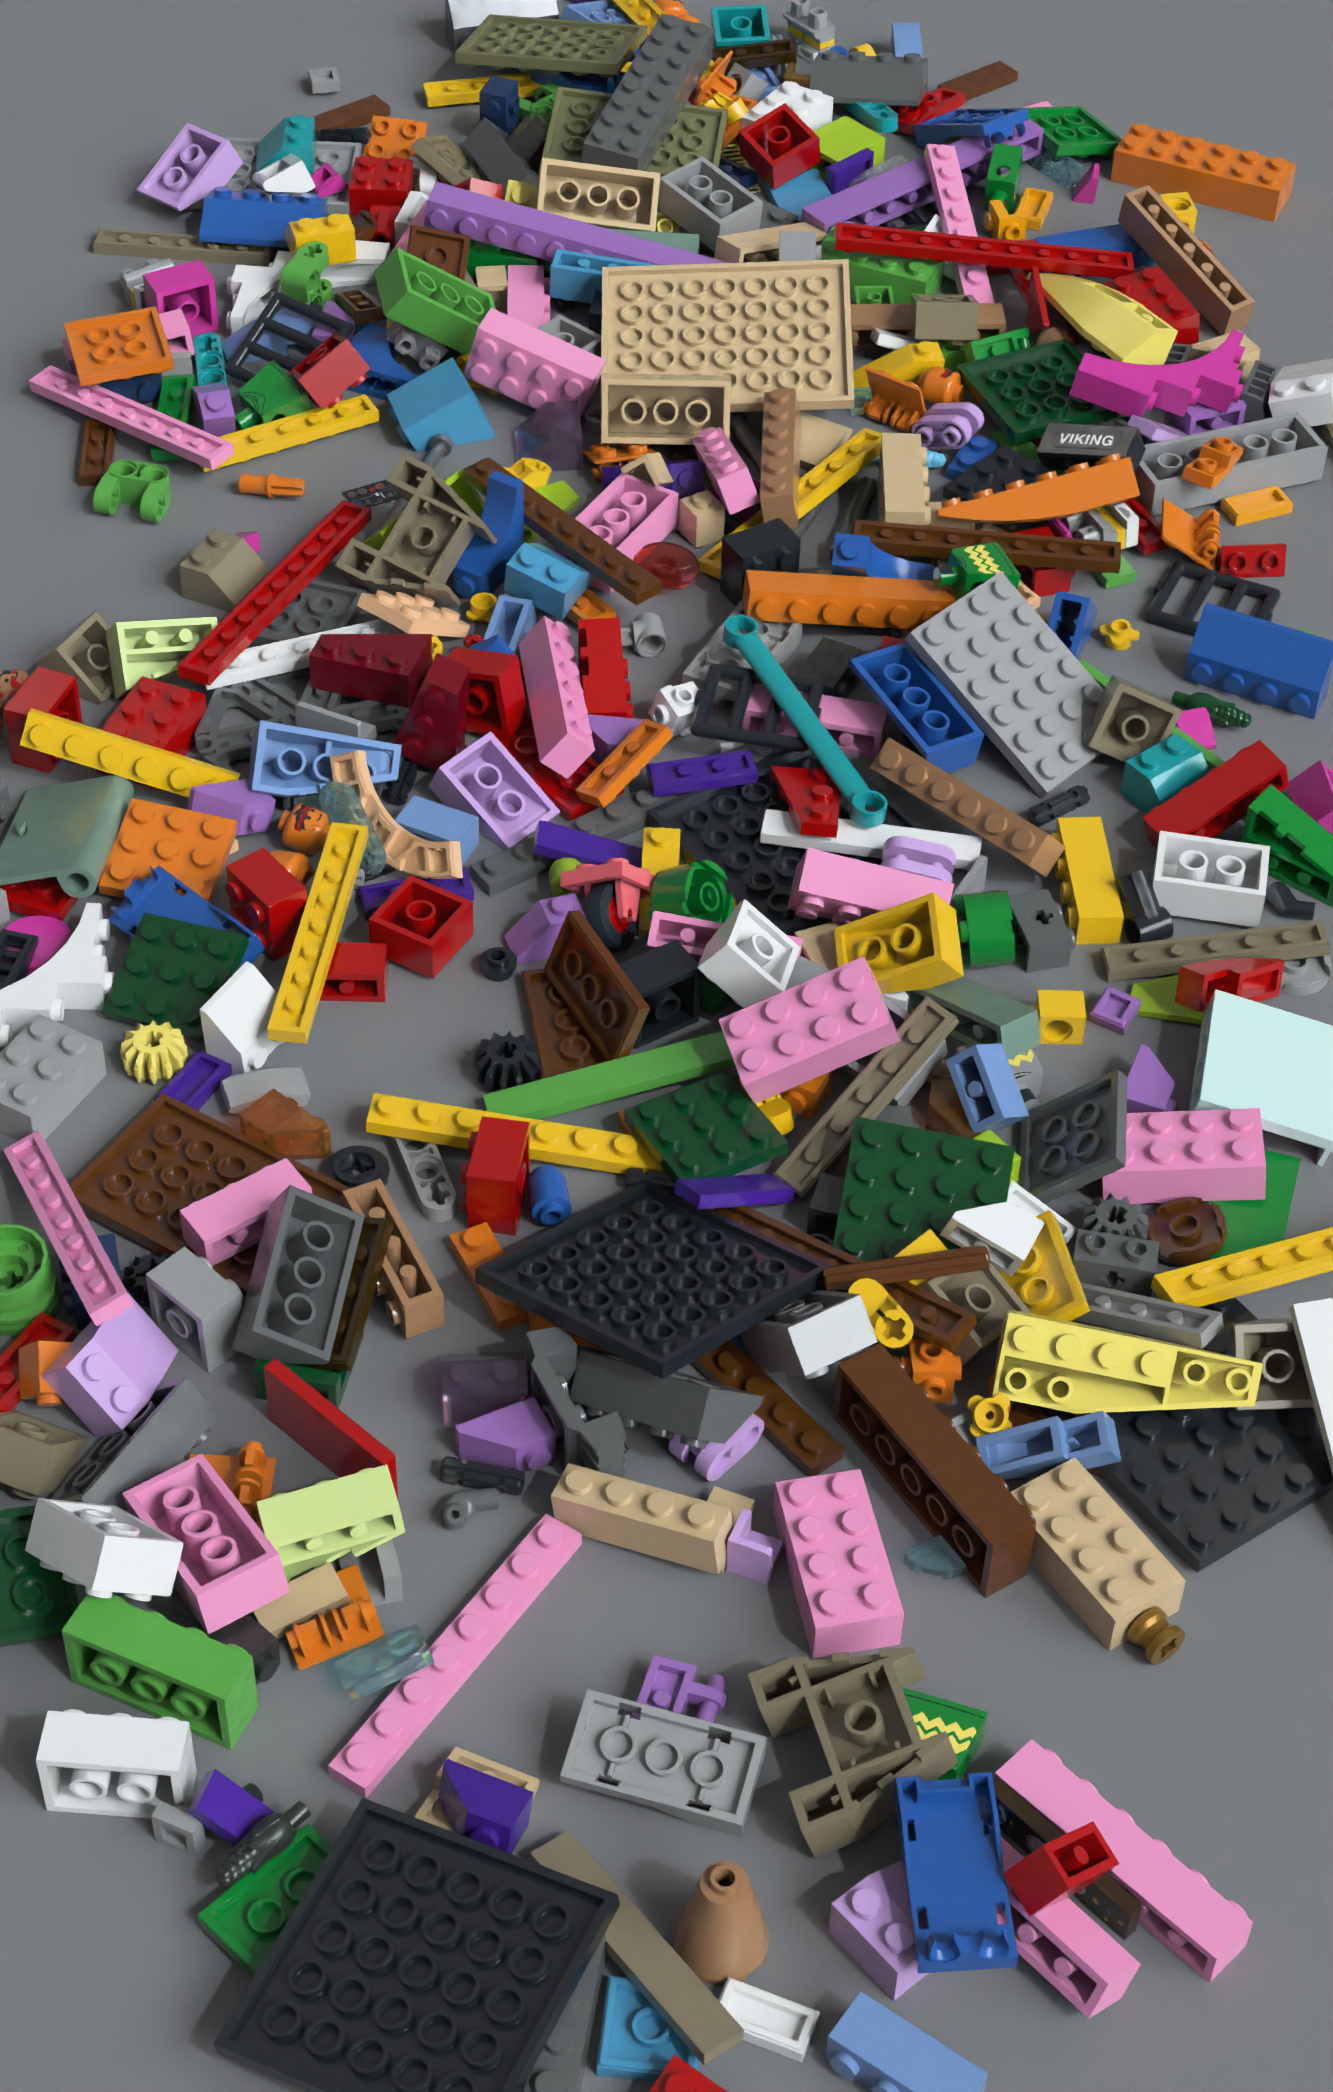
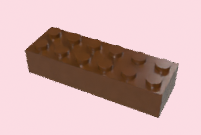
M879 1343L839 1363L833 1418L983 1597L986 1598L1028 1575L1037 1524L1033 1513L1026 1505H1021L1009 1492L1004 1479L999 1474H994L982 1461L978 1449L973 1444H968L956 1431L952 1419L947 1414H942L935 1407L925 1388L920 1384L916 1385L909 1377L899 1358L895 1355L891 1356L883 1345Z

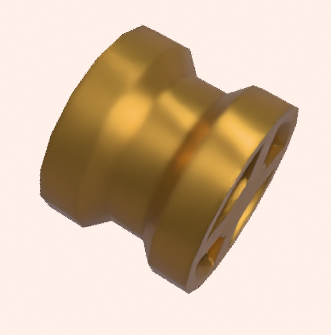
M1156 1606L1145 1611L1135 1620L1128 1630L1127 1637L1134 1645L1142 1646L1145 1649L1146 1658L1152 1664L1157 1665L1167 1660L1178 1650L1184 1641L1185 1633L1179 1626L1171 1625L1167 1621L1166 1613Z

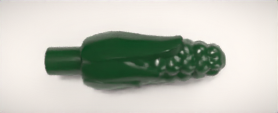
M1175 691L1172 696L1171 704L1186 708V710L1205 707L1213 724L1226 728L1228 726L1246 728L1251 724V715L1235 708V703L1220 700L1210 694L1196 692L1188 695Z

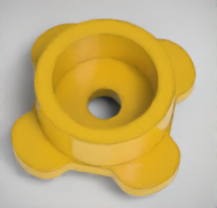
M486 592L477 593L472 596L469 601L471 608L466 612L467 619L471 621L476 620L480 623L490 622L497 603L496 596Z
M1125 619L1114 620L1109 625L1103 624L1099 630L1101 635H1105V644L1114 650H1126L1131 646L1132 641H1137L1140 637V632L1133 630L1129 621Z
M998 1393L993 1398H982L979 1395H974L968 1400L967 1407L972 1411V1424L969 1430L973 1436L979 1437L986 1433H994L1012 1428V1423L1008 1420L1009 1413L1007 1409L1010 1405V1400L1005 1394ZM988 1411H991L994 1414V1417L991 1420L986 1418V1413Z

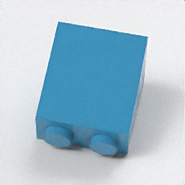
M453 357L387 394L392 405L387 410L396 424L395 428L405 444L410 441L416 452L431 450L430 442L436 434L449 436L454 446L489 440L496 436L479 400Z

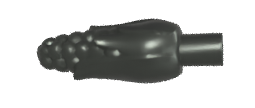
M298 1801L283 1815L277 1812L260 1820L238 1844L226 1851L227 1859L215 1871L217 1883L229 1886L232 1882L238 1881L239 1878L245 1877L249 1872L256 1874L268 1861L285 1851L296 1835L294 1829L311 1816L307 1806L303 1802Z

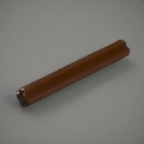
M978 1245L830 1266L824 1268L823 1276L827 1291L848 1290L854 1282L864 1278L876 1280L879 1284L883 1285L988 1270L991 1262L987 1246Z

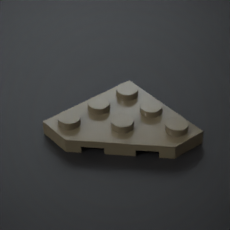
M445 134L419 138L411 147L417 153L416 158L427 167L432 166L438 171V177L447 185L456 186L470 177L483 180L475 167L472 165L468 167L467 162L470 159L467 157L466 152Z

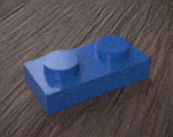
M973 435L960 448L948 466L946 478L954 480L999 448V442L987 439L984 436Z

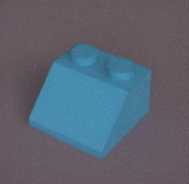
M523 543L506 564L504 591L518 598L532 600L533 606L563 620L596 576L577 562L540 543Z

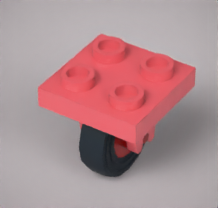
M611 858L606 861V864H579L575 870L561 872L560 887L585 897L586 920L607 949H618L629 945L633 941L637 933L639 899L651 897L655 876L650 874L648 869L637 868L629 864L627 859Z

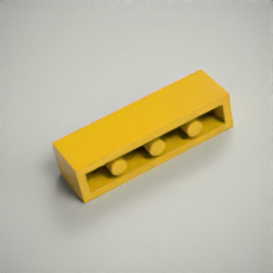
M1101 817L1058 818L1056 833H1050V835L1066 846V848L1055 863V877L1062 880L1060 884L1061 904H1067L1065 923L1067 928H1072L1074 932L1075 945L1119 944L1124 916L1114 881L1115 876Z

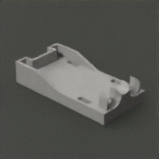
M742 601L729 617L739 614L745 615ZM757 621L759 625L758 636L776 661L781 664L788 660L801 643L803 623ZM725 622L683 672L682 684L693 681L697 688L702 690L708 668L714 663L752 669L738 649L731 648L724 643L723 631ZM738 630L739 634H748L745 631ZM705 662L706 665L701 668L700 666ZM720 678L713 703L718 707L725 708L728 705V700L734 702L740 681Z
M587 1689L562 1767L560 1780L563 1783L651 1806L702 1827L743 1837L753 1794L767 1751V1737ZM624 1709L641 1714L640 1720L631 1718L628 1714L625 1716L619 1715V1710ZM601 1778L619 1784L617 1787L599 1782L598 1779ZM692 1803L700 1805L703 1807L710 1808V1810H701L698 1808L688 1806V1804Z

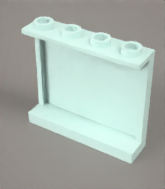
M1215 989L1202 1017L1189 1111L1260 1108L1262 1130L1319 1147L1317 1165L1323 1166L1330 1152L1333 1153V1026Z

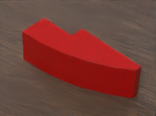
M1230 958L1180 966L1174 1002L1196 1011H1202L1206 1009L1215 989L1255 1002L1279 996L1285 960L1279 958Z

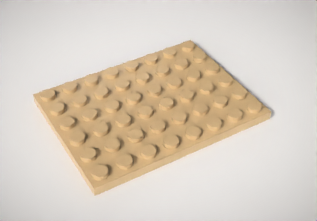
M849 259L602 267L601 358L606 361L601 373V415L603 373L731 376L730 412L764 411V392H771L778 388L796 389L799 410L853 409L855 399Z

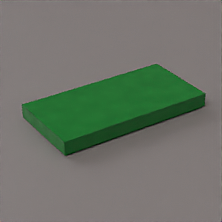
M1264 1150L1266 1161L1265 1199L1208 1201L1210 1205H1212L1211 1202L1218 1205L1224 1213L1228 1237L1223 1247L1216 1254L1201 1262L1279 1242L1284 1239L1301 1158Z

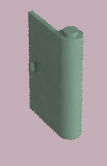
M108 775L27 789L0 847V886L57 876L61 888L68 895L75 898L91 896L95 892L110 856L131 798L134 797L135 792L131 782L124 777Z

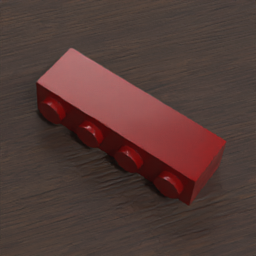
M1260 739L1249 747L1242 748L1234 757L1222 765L1212 768L1204 777L1192 785L1182 788L1177 795L1162 805L1155 806L1147 815L1142 817L1147 839L1157 848L1160 831L1209 838L1215 837L1245 817L1248 806L1270 784L1280 792L1289 787L1286 765Z

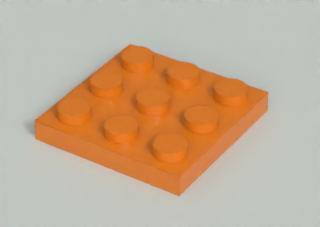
M156 306L64 323L66 338L80 386H94L102 382L118 379L127 380L135 376L151 373L160 374L164 371L175 369L173 357Z
M131 798L98 884L100 894L125 899L124 890L130 887L133 880L136 881L139 878L142 881L145 880L152 872L150 866L155 869L159 865L211 904L238 831L237 820ZM181 889L176 891L182 897L186 894Z

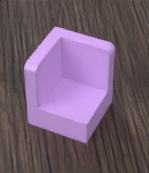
M743 1508L728 1538L726 1571L768 1585L782 1555L784 1541L751 1530L752 1511Z

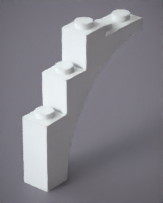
M355 240L357 261L328 265L321 272L320 276L323 279L329 280L332 283V288L353 285H377L374 271L390 255V243ZM278 251L274 263L270 262L269 267L236 265L233 275L228 276L227 294L232 295L233 310L227 313L226 326L227 330H231L232 334L258 319L272 296L276 292L281 293L280 276L285 264L292 259L290 252Z
M86 903L80 923L68 942L47 963L27 977L0 990V1052L12 1041L13 1036H17L38 1014L57 1022L63 1021L64 1009L102 1010L114 983L115 973L108 971L105 947L102 945L103 941H109L110 921L109 919H103L101 903Z

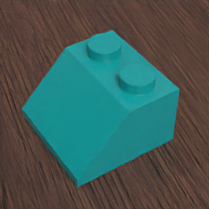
M766 4L711 7V27L715 28L713 48L771 41Z
M294 115L292 117H285L258 142L256 172L291 153L303 161L311 176L315 171L316 158L314 117Z
M1176 733L1125 761L1120 793L1148 814L1152 808L1162 805L1177 795L1182 788L1190 786L1204 777L1210 770L1202 752Z

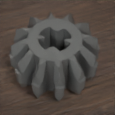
M1110 1193L1106 1201L1095 1197L1090 1206H1085L1081 1215L1079 1229L1147 1240L1149 1221L1148 1216L1142 1214L1141 1204L1130 1205L1128 1196L1118 1200Z

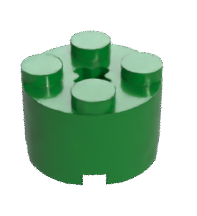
M709 860L659 870L655 875L652 886V903L648 906L650 921L652 922L653 912L659 911L724 923L734 911L733 893L727 894L723 883L728 881L726 874L717 864Z
M994 890L954 895L956 917L962 916V920L957 921L960 943L965 944V947H960L963 969L1014 963L1015 937L1014 932H1012L1011 920H1013L1008 891Z

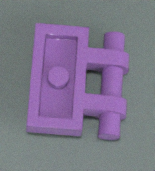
M653 1655L637 1702L684 1714L687 1703L695 1704L699 1707L696 1718L714 1723L716 1715L723 1711L727 1699L724 1693L727 1679L721 1675L713 1674L710 1676L707 1685L695 1682L697 1666ZM633 1712L631 1718L640 1720L641 1714Z

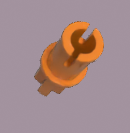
M242 473L239 479V490L241 494L267 495L269 499H273L275 496L300 498L305 493V481L301 478L278 477L275 473H269L268 476Z

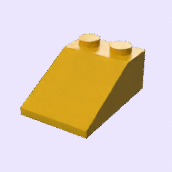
M935 892L834 928L838 967L864 956L882 994L930 989L964 977L956 910Z

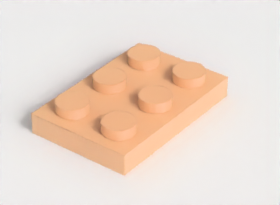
M377 590L376 594L361 593L357 603L358 607L409 634H432L436 636L465 638L471 626L459 620V613L444 607L439 609L433 606L435 602L433 599L421 594H416L413 598L401 592H396L394 596L385 591Z

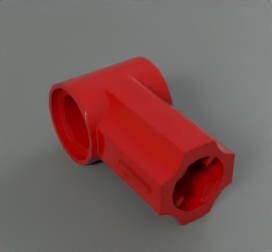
M371 204L370 212L378 226L376 232L369 240L370 242L390 243V248H393L395 241L394 221L402 206Z

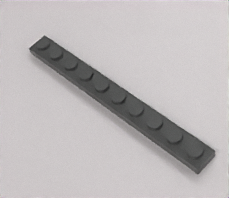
M744 744L726 753L750 750L755 763L783 749ZM648 786L608 804L605 808H598L560 826L616 841L644 827L650 826L647 822V810L686 793L653 797L651 788ZM535 837L471 864L470 876L489 896H493L549 871L552 864L557 860L534 854Z

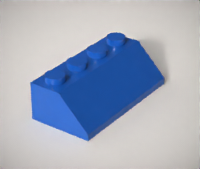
M215 187L214 190L207 194L204 200L199 241L288 248L284 238V232L288 223L299 221L302 218L315 219L327 217V199L319 198V195L314 193H304L299 197L290 196L289 192L261 194V191L258 189H245L243 192H233L229 187Z
M1206 603L1188 652L1184 679L1315 719L1328 692L1333 669V641Z
M907 642L849 659L848 665L926 760L947 773L975 764L985 734Z

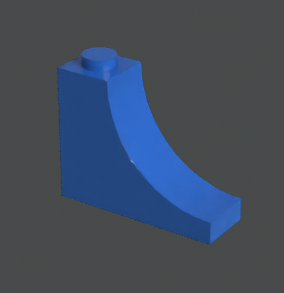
M368 322L350 342L371 369L365 373L367 378L355 388L349 386L346 390L389 401L388 393L418 377V375L402 368L394 360L397 356V350L395 345L387 340V327Z
M496 470L488 476L487 495L481 520L487 525L497 539V542L494 545L474 535L453 569V592L468 599H471L477 593L486 592L492 594L505 581L506 564L524 543L523 481Z
M835 533L832 575L934 581L933 572L935 565L917 563L890 555L877 548L871 542L869 536Z
M1057 591L1048 626L1078 660L1085 644L1090 640L1097 608L1091 598Z

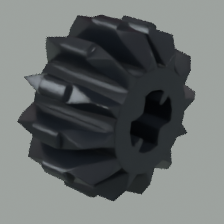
M510 1030L506 1036H500L494 1032L491 1040L481 1039L479 1049L475 1050L473 1057L475 1076L478 1079V1083L485 1084L488 1092L533 1082L534 1077L538 1076L540 1069L535 1043L528 1042L525 1034L513 1037Z

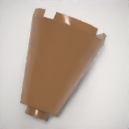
M717 1861L704 1869L679 1913L673 1928L672 1942L674 1950L703 1983L724 1986L728 1977L742 1982L748 1978L749 1973L758 1966L760 1968L767 1955L769 1946L767 1923L746 1871L740 1865L731 1861Z

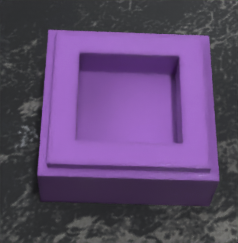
M1107 985L1090 1013V1021L1125 1035L1141 1008V999Z

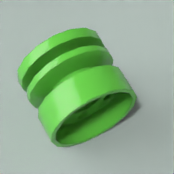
M3 1224L0 1225V1336H19L41 1312L53 1317L59 1307L61 1292L44 1240L34 1230L25 1226Z

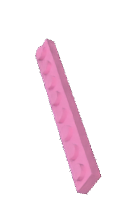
M927 144L924 156L939 216L941 217L943 233L978 237L955 146ZM952 262L959 295H972L979 303H994L985 265H965L960 262Z
M52 365L28 380L30 389L34 393L210 470H214L234 455L231 442L98 385L80 386L77 376Z
M39 1130L3 1149L96 1327L107 1320L116 1318L124 1310L133 1306L132 1299Z
M546 1513L328 1765L329 1776L366 1799L582 1545V1534Z

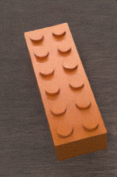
M1133 123L1114 151L1111 181L1138 188L1149 185L1155 192L1162 194L1188 192L1194 202L1275 222L1291 195L1296 163L1288 162L1280 157L1272 158L1260 155L1256 151L1235 149L1228 144L1207 142L1200 137L1191 138L1179 135L1175 131H1163L1151 128L1147 124Z

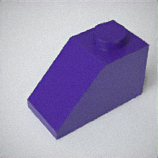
M447 1759L443 1764L438 1800L455 1833L511 1854L528 1828L534 1792Z

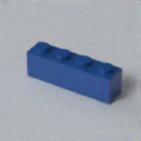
M1121 224L1035 237L1038 243L1129 252L1132 253L1134 267L1155 264L1152 258Z

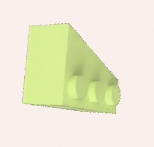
M217 617L116 622L106 632L115 700L127 696L142 676L162 681L177 675L178 664L218 625Z
M387 1464L376 1468H366L355 1474L331 1481H320L310 1487L289 1493H278L268 1499L257 1501L264 1534L279 1553L287 1583L350 1552L355 1557H358L405 1533L400 1506Z

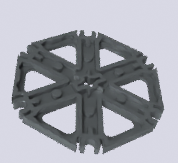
M310 667L216 688L194 734L196 750L199 751L200 761L237 772L230 767V764L236 760L250 758L253 731L260 721L218 729L225 711L231 707H241L262 721L297 727L295 706L299 701L269 682L301 675L310 676ZM311 678L300 700L376 726L377 733L389 730L399 732L409 711V708L371 700L340 705L343 694L311 688ZM400 755L399 768L402 764V761L404 760L403 755ZM240 774L239 780L248 778ZM383 783L373 784L375 790L381 791L383 789ZM336 790L292 797L271 795L274 799H283L284 809H289L293 803L295 807L300 803L316 806L339 801Z

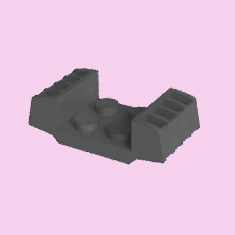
M1173 343L1164 365L1190 361L1193 345ZM1256 360L1248 379L1240 378L1238 383L1244 385L1239 400H1243L1246 403L1244 421L1254 422L1265 418L1269 409L1270 386L1277 375V367Z
M560 1326L527 1332V1351L529 1353L527 1358L529 1365L527 1370L529 1376L527 1387L531 1397H535L556 1433V1461L564 1472L568 1463L623 1478L625 1475L623 1464L625 1463L624 1440L626 1439V1434L617 1411L587 1422L586 1415L580 1404L574 1405L569 1398L577 1368V1345L575 1341Z

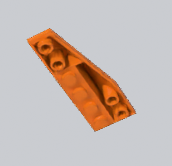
M1120 453L1101 458V461L1096 462L1097 466L1090 468L1088 462L1069 467L1068 470L1064 471L1065 474L1057 476L1056 471L1036 476L1038 482L1025 485L1024 480H1019L1006 484V491L993 494L992 489H987L974 493V500L961 503L960 497L941 502L942 508L936 510L935 516L936 519L968 523L1010 524L1038 522L1073 516L1137 498L1140 496L1131 458L1121 459Z

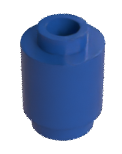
M551 1165L535 1168L530 1173L526 1184L532 1217L537 1223L542 1225H557L566 1220L572 1211L566 1178L558 1168Z

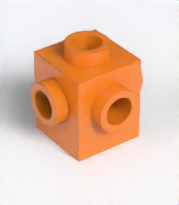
M911 1339L908 1343L907 1357H900L905 1372L916 1385L920 1384L925 1388L933 1404L951 1403L954 1381L961 1380L962 1376L960 1355H953V1353L924 1339Z

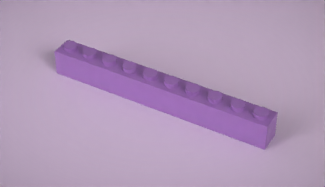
M1030 119L1024 121L1025 134L1022 137L1018 136L1017 129L1014 127L1013 140L1006 138L1001 143L1024 147L1022 162L1040 155L1042 150L1044 129ZM993 135L990 138L991 149L985 147L983 136H968L948 145L955 146L965 187L987 178L996 143ZM925 156L803 207L801 222H806L826 233L830 231L836 222L878 226L935 201ZM1001 167L1002 171L1008 169L1006 167Z
M440 182L435 183L427 199L423 226L471 236L470 239L552 262L556 250L561 249L658 265L726 263L722 260Z

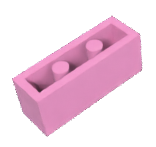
M284 1158L179 1210L183 1238L198 1257H204L214 1266L260 1242L270 1204L289 1185L311 1194L312 1188L289 1160Z

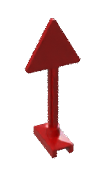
M1033 239V240H1015V241L1038 243L1036 239ZM985 265L987 275L1010 274L1022 298L1028 304L1027 327H1029L1031 336L1049 328V319L1038 266H1032L1031 271H1024L1019 268H994L990 265ZM1031 272L1030 282L1025 273Z

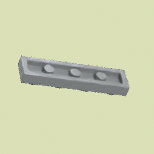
M1080 1282L1091 1311L1074 1319L1079 1323L1094 1324L1112 1328L1119 1332L1125 1331L1152 1339H1161L1201 1349L1224 1327L1221 1312Z

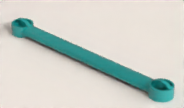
M741 614L728 617L724 624V643L740 651L851 806L849 813L851 820L862 827L871 828L881 825L885 821L888 805L887 799L881 793L870 790L758 636L759 625L757 621ZM738 630L745 631L748 634H739ZM865 806H871L878 811H866Z

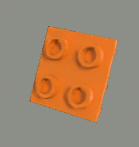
M730 51L724 59L719 57L710 70L712 73L709 77L704 75L695 87L697 92L690 100L692 105H697L708 96L717 92H721L729 98L736 92V80L724 76L733 51Z
M373 115L369 129L372 137H370V143L365 145L363 156L385 159L401 157L409 160L410 156L417 155L411 147L417 139L426 137L428 122Z
M866 367L865 370L873 399L871 401L867 400L864 403L863 412L869 418L879 422L882 421L886 425L890 423V426L906 433H912L914 424L926 413L921 388L913 382H904L896 379L886 371H876Z
M596 443L590 445V450H582V454L596 464L597 467L591 469L593 481L599 480L600 483H602L601 467L622 465V461L627 465L631 460L634 461L647 453H656L647 444L621 443V446L609 447V443Z
M1163 498L1161 539L1170 548L1178 549L1188 555L1195 564L1215 570V556L1220 552V514L1214 509H1207L1196 519Z
M256 1441L247 1442L240 1449L239 1456L203 1454L260 1530L264 1532L257 1501L268 1499L272 1495L276 1457H266L262 1445ZM190 1454L189 1459L199 1454Z
M358 1564L336 1572L348 1594L351 1604L339 1610L333 1608L331 1609L332 1613L326 1616L323 1613L318 1614L320 1618L318 1620L314 1619L301 1625L293 1624L294 1629L285 1632L300 1671L385 1637Z

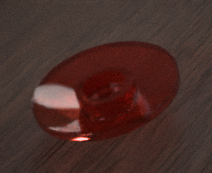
M671 542L651 543L642 547L634 556V562L662 581L663 590H676L687 587L696 580L699 574L700 566L697 557L689 549Z

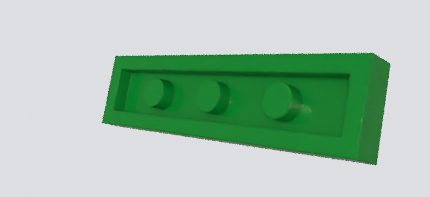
M195 374L163 376L158 405L159 412L190 425L194 404L192 387L197 386ZM151 445L153 461L185 459L158 446Z

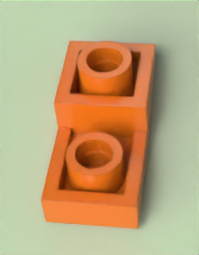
M1214 437L1201 446L1199 457L1184 467L1182 478L1211 490L1234 467L1243 454L1244 448L1235 445L1234 441L1227 437Z

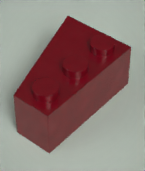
M321 634L309 654L311 688L410 709L433 662L432 634Z
M439 653L436 654L393 743L402 745L401 755L437 772L440 766L467 748V745H465V733L468 725L466 707L469 698L470 668Z

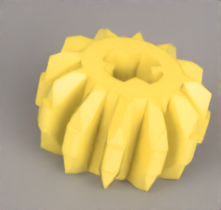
M152 1020L151 1024L147 1026L137 1023L135 1031H126L120 1048L121 1060H123L127 1075L135 1076L139 1083L150 1079L154 1086L158 1079L163 1078L170 1082L172 1075L177 1074L183 1068L188 1056L187 1045L184 1043V1037L180 1029H173L169 1021L162 1025H157Z

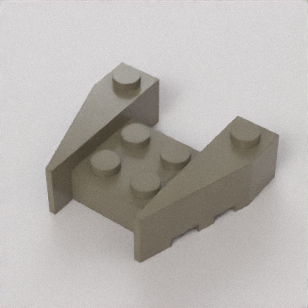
M403 453L386 481L398 497L409 503L379 551L351 538L335 567L347 581L372 594H376L377 590L385 591L394 596L396 592H401L413 598L416 594H421L433 599L434 603L458 606L461 601L451 588L445 585L447 579L474 535L494 545L497 539L487 525L464 503L430 465Z
M914 1647L879 1649V1654L850 1656L849 1652L833 1653L832 1658L808 1660L807 1656L790 1657L747 1674L760 1712L773 1738L811 1723L815 1724L832 1776L788 1792L802 1834L814 1858L861 1840L894 1814L896 1778L920 1776V1781L937 1780L959 1763L946 1731L923 1740L919 1734L902 1689L926 1679Z

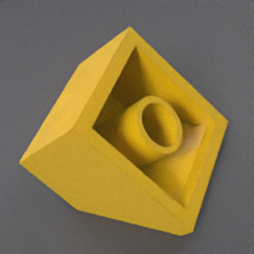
M331 214L328 217L315 219L302 218L299 221L288 223L284 232V238L292 257L304 244L319 241L328 247V265L357 261L355 229L348 214Z

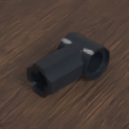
M1147 869L1135 871L1114 880L1127 915L1124 927L1129 942L1132 944L1171 938L1174 931L1172 918L1166 908L1159 906Z

